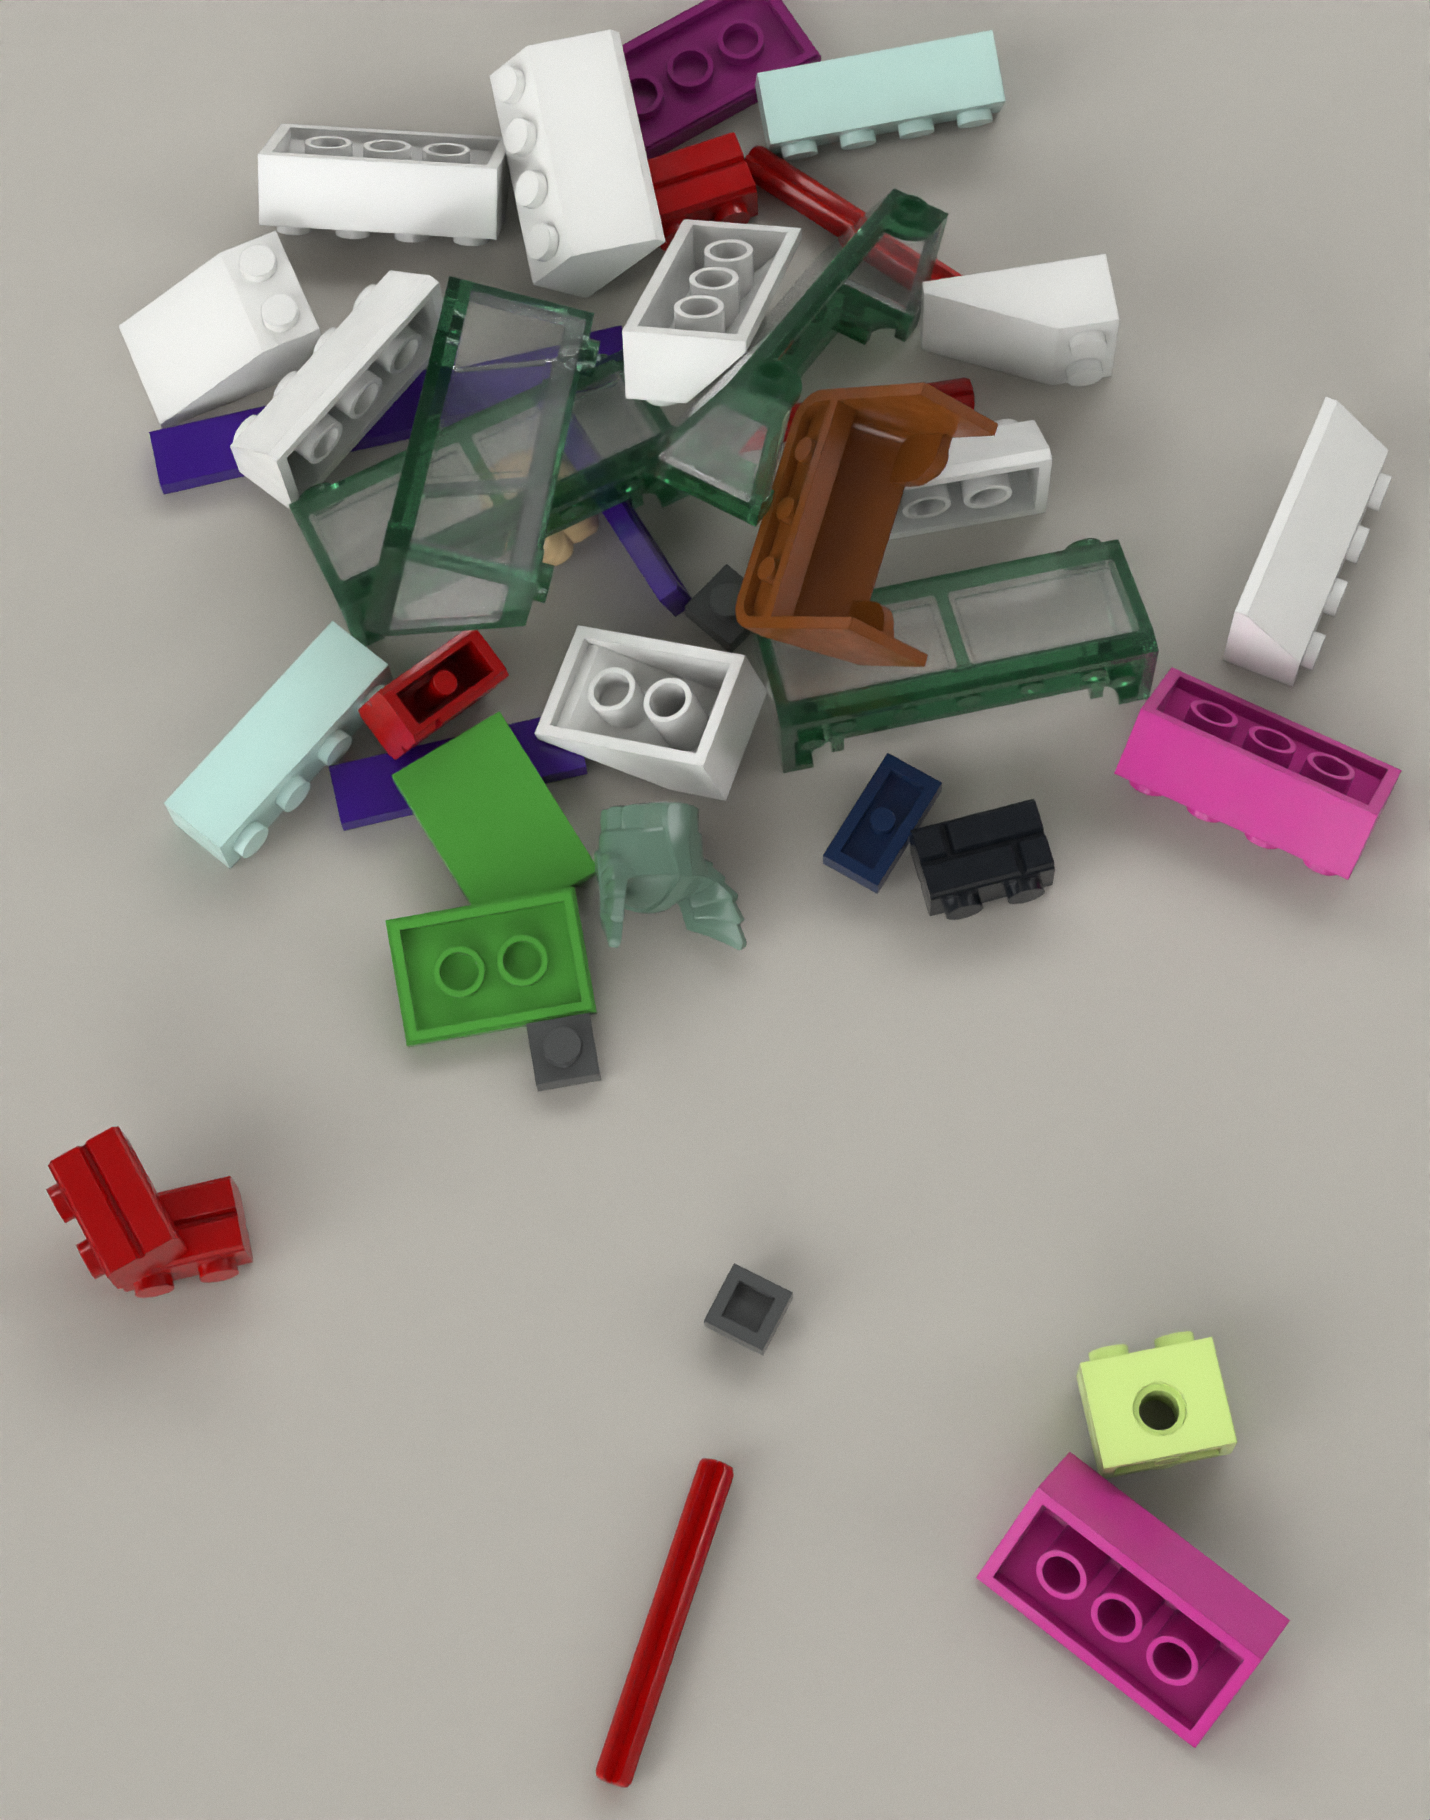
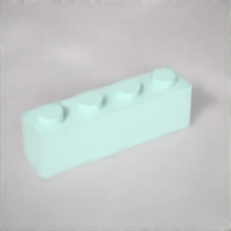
M993 30L757 73L755 82L766 147L774 154L782 152L783 159L786 161L814 156L818 154L817 146L840 142L842 150L870 146L876 143L875 135L895 131L899 132L900 139L922 137L935 132L934 124L957 120L958 128L981 126L992 122V114L1000 112L1006 101Z
M332 621L164 802L175 825L230 869L241 857L248 858L252 856L265 842L269 832L268 827L283 811L291 812L305 799L310 790L309 782L325 765L328 767L335 765L347 753L352 743V735L364 723L358 709L369 701L377 691L393 681L389 665Z

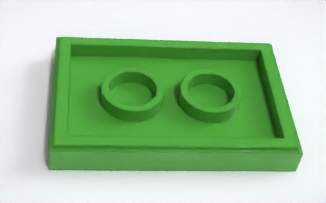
M500 711L391 775L394 784L470 905L577 887L596 875L595 862Z
M575 887L385 920L407 1047L526 1027L527 1023L578 1014H597Z

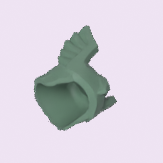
M649 802L617 805L601 811V833L599 835L598 850L594 853V861L600 890L601 927L606 935L609 947L618 948L621 944L625 909L642 914L663 912L676 904L681 909L687 930L714 938L739 951L746 947L747 941L740 926L745 919L736 904L738 894L725 883V876L713 868V863L703 857L702 834L699 832V809L697 807L681 802Z

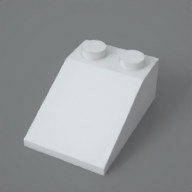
M276 230L220 252L119 325V329L162 429L169 428L278 384L289 372L299 371L313 355L314 347L322 336Z
M1106 254L922 282L920 342L921 348L924 351L1049 385L1068 383L1072 386H1087L1098 382L1102 377L1112 375L1120 319Z
M578 625L534 734L541 741L669 790L726 801L767 690L746 655Z

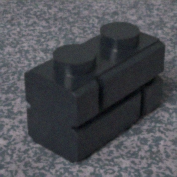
M1034 799L910 830L911 856L930 916L945 913L946 918L949 920L967 918L979 913L983 909L982 903L1007 897L1010 904L1026 903L1042 896L1045 893L1044 887L1053 885L1054 860Z

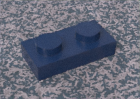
M887 753L823 854V864L878 894L909 845L910 830L920 827L942 792V782Z

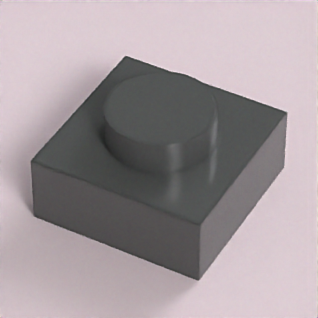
M726 564L685 605V614L725 650L732 653L752 631L742 627L737 622L735 615L736 601L743 577Z
M590 1013L526 1024L538 1092L601 1081Z
M734 1263L704 1319V1326L764 1356L793 1299V1292Z

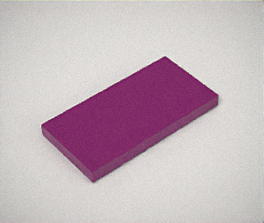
M704 0L622 45L647 159L670 151L757 103L758 99L755 88L757 73L821 61V55L782 0Z

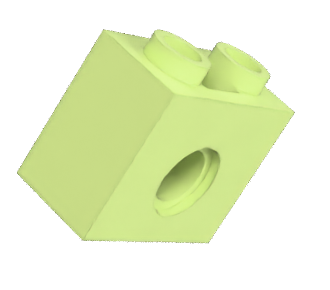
M1177 1332L1155 1339V1348L1129 1353L1128 1345L1125 1344L1106 1346L1089 1352L1090 1361L1079 1364L1076 1375L1097 1470L1102 1477L1107 1479L1147 1470H1162L1177 1464L1232 1453L1237 1444V1438L1212 1337L1195 1340L1193 1332ZM1151 1400H1159L1166 1403L1175 1415V1424L1165 1430L1152 1429L1142 1421L1139 1407Z

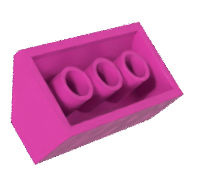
M1171 667L1140 709L1114 774L1128 779L1130 785L1141 793L1150 796L1163 795L1185 805L1187 810L1198 819L1211 823L1222 822L1244 832L1249 841L1266 849L1279 848L1301 858L1308 868L1326 876L1338 875L1348 880L1365 849L1402 770Z
M1071 1452L1062 1459L1038 1486L976 1577L1194 1748H1196L1259 1665L1290 1621Z

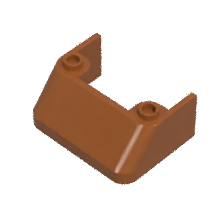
M925 382L821 389L811 393L797 409L791 424L736 601L735 615L737 622L742 627L762 637L861 666L925 667L928 654L894 638V618L892 612L887 607L878 602L870 601L904 488L922 486L942 473L948 462L952 438L995 436L998 423Z

